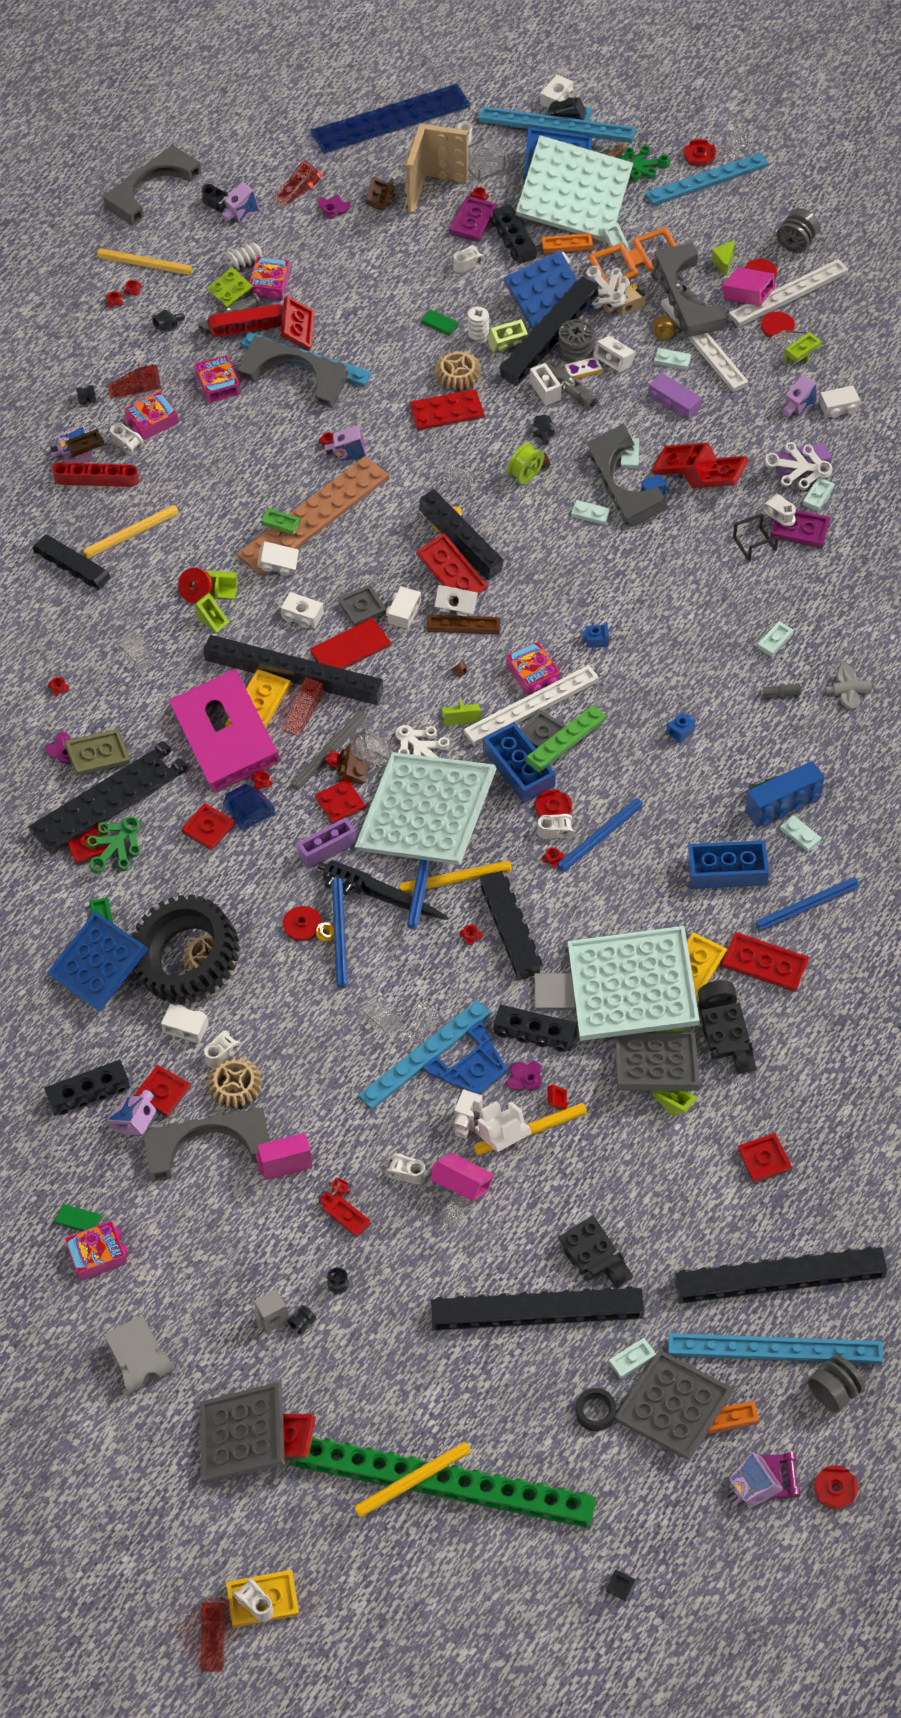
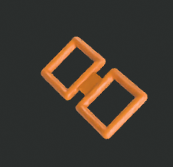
M662 227L633 238L632 243L635 246L633 250L627 251L625 246L619 243L590 254L588 259L592 266H597L600 269L601 277L609 284L610 280L606 279L596 259L620 251L630 270L629 273L622 275V277H627L630 280L639 275L636 267L644 264L650 272L654 268L641 242L664 235L670 247L677 245L666 227Z

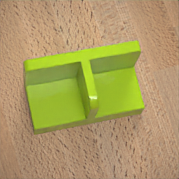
M811 332L807 333L785 348L784 362L788 363L790 360H794L796 363L800 360L806 363L809 362L810 353L819 348L822 341Z
M204 570L209 573L212 579L213 588L210 591V595L213 598L235 599L238 584L237 572Z
M459 698V706L442 708L444 726L481 721V708L479 704L463 705L462 698Z

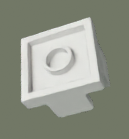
M494 1102L481 1109L482 1118L477 1120L476 1134L497 1152L531 1134L530 1127L524 1122L522 1110L513 1102H509V1109L501 1112L500 1104Z

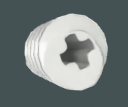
M254 242L250 243V245H245L244 248H238V251L235 249L232 250V253H226L228 266L230 269L235 267L237 271H240L239 265L245 269V263L252 266V260L255 263L257 257H263L260 247Z
M473 307L468 311V336L477 343H484L488 340L489 313L482 307Z

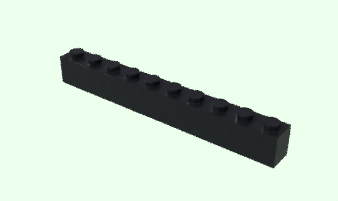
M209 635L203 648L205 661L255 673L259 669L290 680L293 684L377 706L384 691L383 679L214 635Z
M869 1246L862 1250L847 1249L838 1253L829 1251L822 1255L806 1254L798 1258L789 1256L781 1260L765 1259L758 1263L743 1262L740 1265L734 1266L725 1264L718 1268L702 1267L694 1271L684 1269L675 1273L674 1284L678 1304L881 1279L886 1277L887 1266L882 1247Z
M628 1286L624 1289H616L614 1287H607L603 1290L587 1288L583 1291L567 1289L562 1292L542 1291L535 1294L522 1292L517 1295L501 1293L498 1296H489L487 1294H481L477 1297L461 1295L456 1298L441 1296L431 1299L432 1331L643 1319L642 1288Z

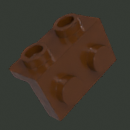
M373 176L370 180L365 204L378 210H384L386 206H389L392 201L390 195L395 188L393 185L394 178H391L387 183Z
M351 743L345 749H342L339 755V759H341L340 765L337 769L338 782L348 779L358 784H364L367 778L370 751Z

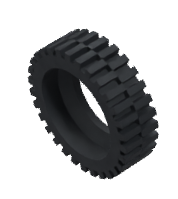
M179 895L178 901L171 897L168 898L169 904L165 905L163 901L158 903L160 907L158 910L152 907L149 910L151 915L148 917L144 914L141 918L144 921L143 925L137 923L135 928L139 932H133L131 936L148 948L147 952L134 967L133 971L153 995L158 996L161 1000L166 1001L167 999L170 1003L175 1004L177 999L180 1004H185L186 998L190 1003L196 1002V996L202 1000L206 998L205 992L208 991L212 995L215 993L214 986L217 985L221 988L224 985L221 980L223 978L228 980L231 976L228 970H235L236 966L232 961H238L239 956L236 952L240 951V946L237 943L239 942V937L234 926L217 904L214 905L211 900H205L202 896H198L196 899L194 895H188V899H186L184 895ZM188 929H200L209 933L214 943L208 957L201 965L188 973L178 976H169L164 972L161 963L162 953L172 937Z

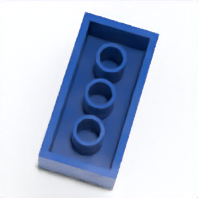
M513 722L483 738V752L522 802L526 803L539 796L540 793L555 787L556 773L549 765L541 772H538L525 762L526 757L536 748L517 724Z
M812 760L748 790L745 812L756 828L761 825L767 826L778 817L780 819L784 818L793 810L799 811L804 805L819 801L822 796L825 777Z
M765 840L688 844L687 861L690 889L768 885L769 866Z

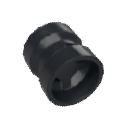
M88 385L86 388H76L79 405L85 404L86 401H96L93 385Z
M340 1267L332 1268L328 1272L329 1290L334 1294L344 1293L349 1286L347 1272Z
M301 1305L297 1309V1313L290 1316L287 1322L293 1329L297 1326L299 1328L297 1333L302 1335L307 1330V1326L312 1325L317 1318L308 1307Z

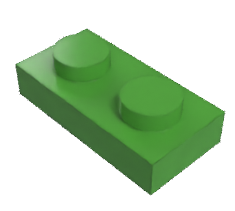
M270 508L267 509L261 519L262 526L291 535L295 534L301 523V518Z

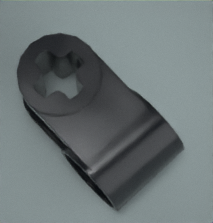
M212 184L202 186V202L222 213L226 207L225 199L230 194Z

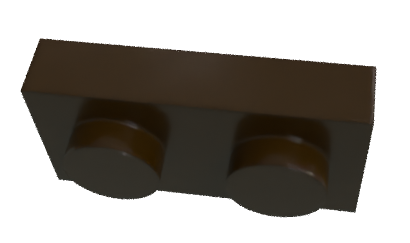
M98 429L65 441L72 457L105 445Z

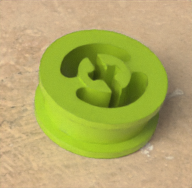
M530 443L523 444L510 459L507 474L511 478H517L520 484H527L541 469L544 453L541 450H535L534 446Z

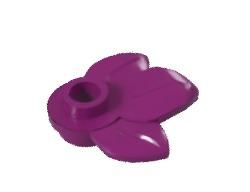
M337 194L330 199L320 197L318 206L322 209L323 216L333 218L339 213L346 212L350 208V202H342Z
M66 732L58 733L55 743L45 745L48 755L58 758L62 763H71L69 756L64 755L67 753L64 745L65 741L72 740L71 736Z
M533 1060L528 1065L523 1062L511 1064L510 1070L513 1076L505 1081L507 1087L513 1090L526 1088L529 1091H535L540 1088L542 1083L540 1073L542 1069L537 1061Z

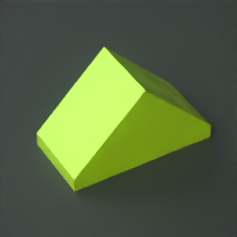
M730 241L712 249L711 260L723 275L728 274L735 252L736 241Z
M210 593L206 594L195 604L197 619L215 633H218L229 623Z
M654 1091L652 1093L654 1098L672 1116L686 1113L697 1100L695 1095L687 1091Z

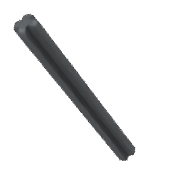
M358 711L294 778L291 786L299 790L326 762V756L330 754V749H333V752H335L366 720V714Z

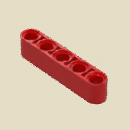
M274 304L214 314L207 319V325L215 337L281 327L283 305Z
M56 463L52 468L54 481L59 485L134 487L139 483L138 469L131 464Z

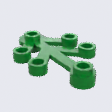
M647 145L641 146L640 153L631 161L633 163V171H631L629 177L633 181H638L640 173H642L647 178L654 179L656 177V169H646L644 167L658 165V167L666 169L670 166L671 160L669 156L661 155L658 159L642 161L645 156L650 154V147ZM631 147L625 148L624 155L620 159L627 161L629 158H632L634 156V149Z
M126 817L121 823L107 824L102 822L99 824L97 831L100 835H107L109 831H120L118 835L88 837L86 845L90 849H95L97 845L110 844L100 857L91 859L89 868L93 873L99 874L103 872L106 865L105 862L116 849L119 857L118 869L121 871L128 869L130 862L127 859L124 839L127 836L130 842L129 855L137 857L140 854L141 849L138 846L136 833L140 829V823L135 817ZM101 827H105L107 830L102 831ZM93 840L96 844H91L89 841ZM136 849L138 852L133 853L131 850ZM124 862L127 866H121L120 863ZM94 865H98L100 868L96 869Z

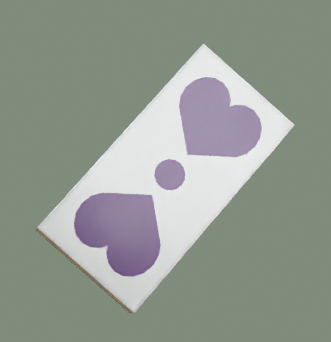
M596 357L564 365L565 371L574 379L602 373V367Z

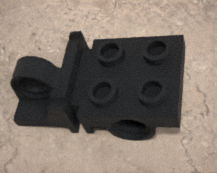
M740 1002L701 1010L703 1033L709 1044V1052L712 1051L711 1058L718 1059L732 1056L737 1074L757 1070L753 1056L752 1042L749 1043L750 1039Z
M594 1215L558 1237L563 1245L565 1255L573 1265L577 1266L580 1275L586 1272L583 1279L587 1282L604 1271L616 1288L634 1277L625 1264L622 1253L619 1252L613 1255L617 1249Z

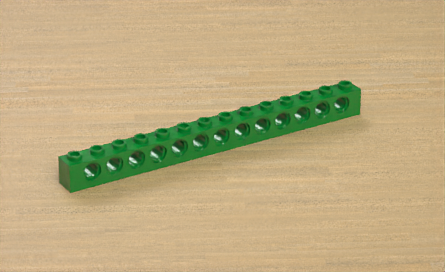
M312 1436L308 1458H291L293 1467L384 1486L393 1484L428 1463L421 1461L420 1458L415 1456L407 1458L395 1452L383 1453L372 1447L364 1449L352 1443H345L344 1445L337 1443L333 1439L326 1438L320 1440ZM314 1450L322 1452L319 1456L311 1455ZM337 1454L343 1456L342 1459L338 1461L332 1459V1457ZM356 1459H362L364 1461L361 1465H355L353 1463V1461ZM378 1463H382L385 1465V1467L380 1470L374 1468V1466ZM458 1465L448 1466L408 1489V1491L589 1529H591L596 1504V1497L588 1492L575 1493L571 1492L568 1488H551L545 1483L532 1484L528 1483L525 1479H508L501 1474H494L493 1476L485 1474V1472L478 1469L472 1471L465 1470ZM398 1468L406 1469V1472L403 1474H398L395 1471ZM440 1477H447L449 1479L446 1483L438 1481ZM462 1481L470 1483L468 1487H461L459 1484ZM487 1485L492 1489L484 1492L481 1490V1487ZM510 1490L513 1494L511 1496H504L502 1492ZM530 1494L535 1498L532 1501H527L523 1497ZM553 1499L556 1501V1504L547 1505L545 1501ZM574 1503L578 1508L570 1510L567 1508V1505Z

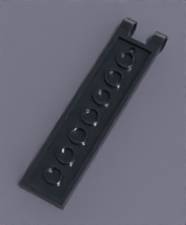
M161 741L155 746L154 750L29 825V831L52 855L71 841L73 842L97 827L100 822L107 821L166 783L187 771L188 765L182 759H177L168 768L161 759L169 755L172 749L165 741Z

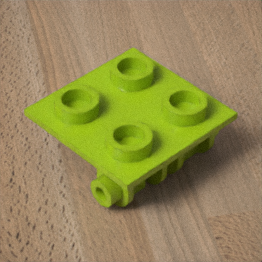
M232 267L207 287V289L226 307H229L237 302V299L253 286Z

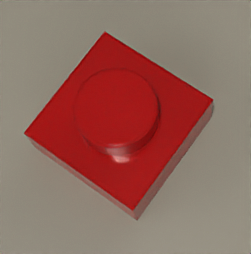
M554 1084L547 1086L548 1105L558 1110L567 1109V1090Z

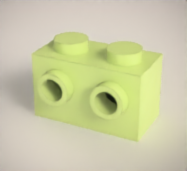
M521 319L491 328L487 339L493 352L498 350L502 352L511 346L519 347L528 333Z

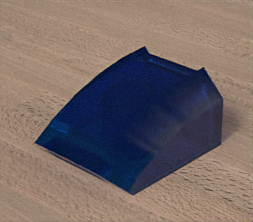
M243 784L225 795L223 806L243 832L266 818L276 815L273 804L254 786Z

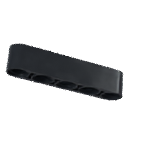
M47 534L32 546L35 554L42 555V558L55 563V566L64 571L67 570L70 572V575L77 579H82V582L90 587L97 588V591L111 578L106 569Z

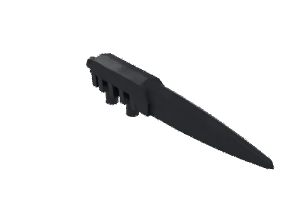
M331 860L328 864L319 862L317 869L323 871V880H326L324 884L326 888L330 889L332 887V879L341 878L344 886V895H348L352 889H356L357 894H360L363 890L364 894L369 897H374L410 910L411 895L372 878L368 873L334 860ZM425 902L422 903L420 914L448 920L447 915Z

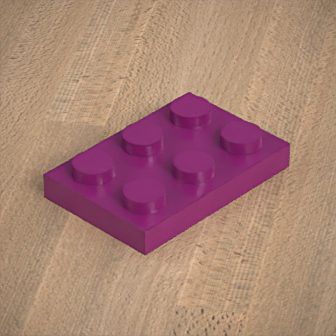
M466 196L449 228V234L480 242L491 221V217H493V209L497 208V204Z
M796 510L794 514L795 523L792 526H783L774 520L771 538L778 536L780 540L823 548L831 517Z

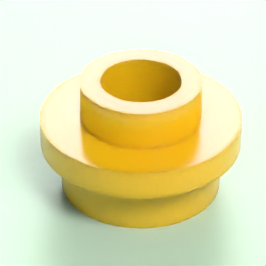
M321 923L316 928L317 937L324 942L331 941L334 938V926L330 923Z

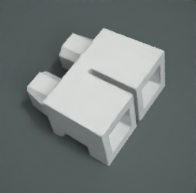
M463 1089L454 1110L456 1136L466 1139L469 1131L474 1132V1117L480 1118V1111L483 1109L481 1095Z

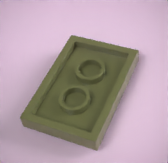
M119 729L67 740L64 744L76 776L130 763V757Z

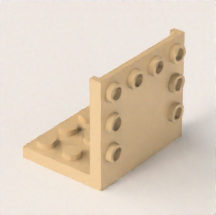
M419 124L416 136L412 138V148L408 150V160L406 159L404 163V170H406L404 181L407 182L405 186V194H407L405 206H408V212H415L426 177L467 183L468 130Z

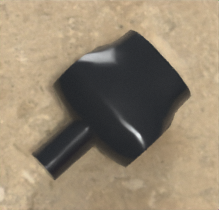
M166 309L152 315V322L157 330L174 329L178 324L177 321L185 319L184 313L173 315Z
M538 415L533 419V437L541 438L543 445H548V437L555 435L554 423L549 415Z

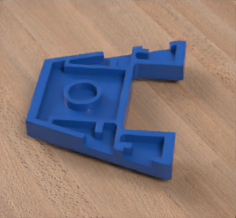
M479 1020L467 1030V1035L479 1046L452 1068L446 1066L435 1055L422 1066L423 1071L461 1090L464 1089L478 1095L484 1093L507 1074V1069L497 1049L494 1048L483 1022Z

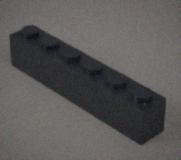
M435 489L420 497L419 511L442 534L445 533L461 554L487 580L502 571L504 559Z
M502 870L480 876L481 890L517 980L535 976V973H540V967L543 966L540 955L535 953L536 946L534 940H530L528 936L530 934L528 925L526 923L523 924V914L521 908H517L515 904L517 900L514 892H510L508 877H504Z

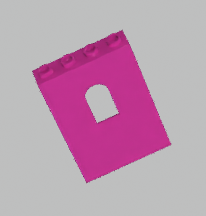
M236 669L227 671L223 675L210 679L208 682L198 687H193L191 690L176 695L169 700L213 792L224 789L281 762L280 756ZM211 701L221 702L232 725L215 732L205 712L206 705Z

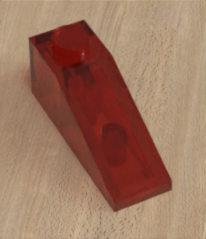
M304 159L273 198L285 207L311 190L323 175Z
M157 364L139 367L108 384L110 398L161 390Z
M305 678L295 696L282 728L283 731L300 736L324 696L323 683Z
M204 1597L202 1601L201 1671L223 1672L227 1598Z

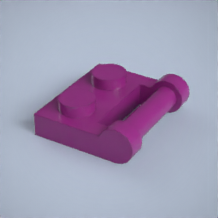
M796 1453L759 1455L763 1458L781 1486L780 1463H786L789 1489L782 1490L769 1499L801 1497L795 1469Z

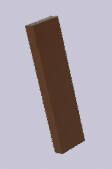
M428 615L427 632L500 634V617Z

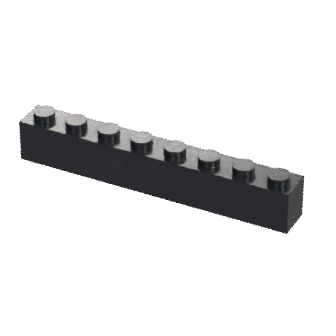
M583 276L578 281H575L572 288L563 294L562 299L558 303L553 305L551 311L542 318L537 327L535 326L528 337L522 340L519 347L511 352L510 357L501 363L499 368L501 378L518 386L529 375L530 369L536 367L558 342L559 328L562 324L569 320H578L599 296L598 285Z

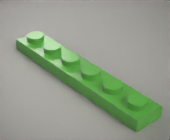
M592 705L526 757L525 762L536 771L541 772L606 720L607 715Z

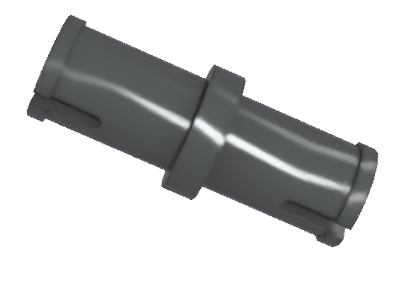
M798 683L763 687V696L766 699L801 695V686Z

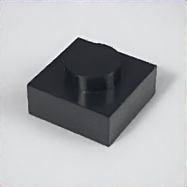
M615 1569L606 1587V1592L626 1601L636 1579Z

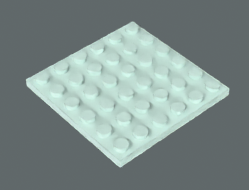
M539 136L515 215L576 234L590 233L593 239L607 242L602 229L615 224L617 221L633 163Z
M392 752L355 844L356 850L460 865L496 772L495 765Z
M684 926L568 941L580 1041L700 1025Z

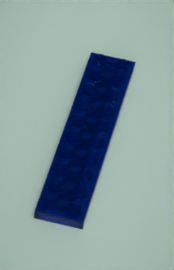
M454 84L311 129V134L322 153L325 154L470 108V103L458 84Z

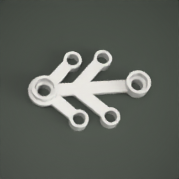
M592 266L587 270L586 273L589 279L596 281L603 288L599 289V296H610L607 298L597 297L592 303L594 308H600L603 304L620 307L625 303L626 296L624 291L630 285V281L627 277H622L619 268L611 271L609 284L601 277V271L597 266ZM619 279V284H620V285H619V287H618V290L615 292L614 289H615L617 280Z
M793 442L787 443L785 451L788 454H792L797 461L779 459L775 453H769L764 460L766 467L771 469L776 466L796 469L781 479L783 487H789L792 481L804 472L812 471L811 475L807 478H802L798 483V487L801 490H806L809 484L817 478H827L832 473V465L828 461H821L811 445H805L802 453L804 456H809L814 464H810L805 460ZM788 446H792L794 450H789ZM809 448L811 452L807 453L805 449ZM768 460H773L774 464H770ZM820 468H825L826 472H822ZM784 479H788L789 483H784ZM801 482H806L807 486H802Z
M402 725L396 730V738L401 741V749H399L398 753L410 754L408 750L409 742L414 746V755L421 756L422 753L424 756L439 758L430 749L447 750L450 747V741L445 737L440 738L439 741H419L416 738H436L437 730L432 726L426 728V730H413L408 725Z

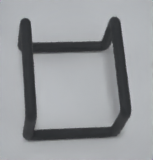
M762 513L734 524L733 538L747 560H751L752 548L769 543L774 551H777L778 536L770 538L763 528L764 514ZM760 518L759 528L767 540L751 545L747 554L736 536L737 527L740 524Z

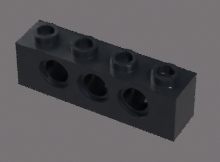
M509 204L493 209L491 223L494 227H497L499 237H503L506 249H510L512 259H515L518 264L537 259V247L519 217L515 215L516 212L512 205Z
M501 1004L493 1024V1033L501 1038H516L517 1041L522 1043L528 1041L535 1043L539 1047L549 1046L559 1052H571L577 1031V1022Z
M117 1060L44 1087V1090L55 1116L65 1115L71 1109L77 1107L84 1108L90 1102L96 1100H105L114 1093H124L130 1088V1084L121 1060ZM87 1088H92L90 1091H84ZM68 1095H73L71 1098H65Z

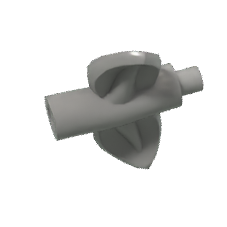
M841 662L837 669L836 678L839 683H833V686L826 687V694L840 696L841 704L848 709H855L859 706L861 702L859 694H871L872 691L871 681H856L855 671L845 662Z

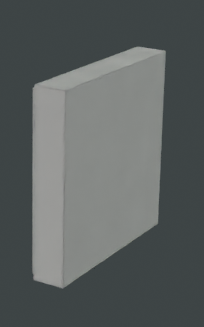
M535 973V1011H575L572 973Z

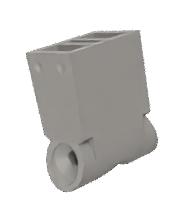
M143 1315L104 1334L106 1344L124 1377L127 1394L143 1387L150 1380L161 1378L175 1371L173 1363L160 1350Z

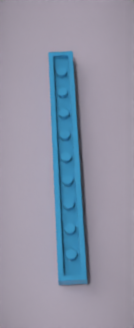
M484 106L478 116V121L482 123L525 129L532 127L632 143L636 135V127Z
M669 1333L668 1354L675 1357L827 1362L833 1355L837 1354L847 1359L850 1363L883 1364V1341Z

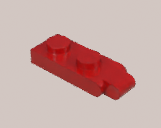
M327 1191L319 1199V1202L323 1205L322 1210L356 1238L371 1224V1220L337 1193L332 1195Z

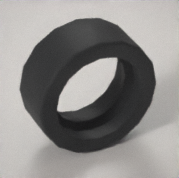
M727 980L709 982L698 990V998L702 1010L737 1002L735 986Z
M591 1388L581 1393L576 1401L575 1413L580 1425L589 1431L596 1432L610 1427L616 1416L614 1397L602 1388ZM593 1398L603 1400L609 1408L607 1417L599 1421L588 1419L583 1412L585 1403Z

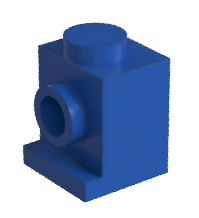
M661 475L642 480L640 491L658 486L662 495H665L666 491L669 490V485L666 480H663Z
M604 622V625L585 626V631H582V641L586 642L587 648L609 647L607 622Z
M680 713L672 722L667 723L666 734L681 744L695 731L694 718L689 714L685 716L683 713Z

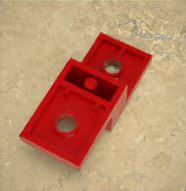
M708 442L664 446L651 471L654 475L683 473L691 488L733 486L737 484L749 460L747 456L717 458Z

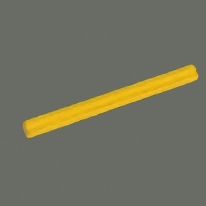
M99 248L97 251V257L101 259L191 275L192 273L191 265Z
M172 505L83 550L84 555L87 558H91L178 515L177 507Z
M507 860L428 877L426 889L477 879L480 876L501 870L503 873L510 872L512 870L511 863ZM416 880L400 883L399 889L405 893L414 892Z
M580 1103L528 1123L527 1125L531 1129V1134L528 1136L587 1114L585 1104ZM485 1141L474 1144L476 1155L494 1150Z
M466 1442L457 1445L354 1506L356 1514L359 1517H363L470 1454L469 1445Z

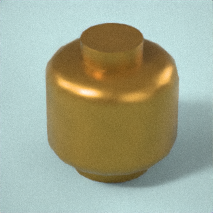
M662 315L653 321L652 327L657 339L666 341L675 335L676 328L671 317Z

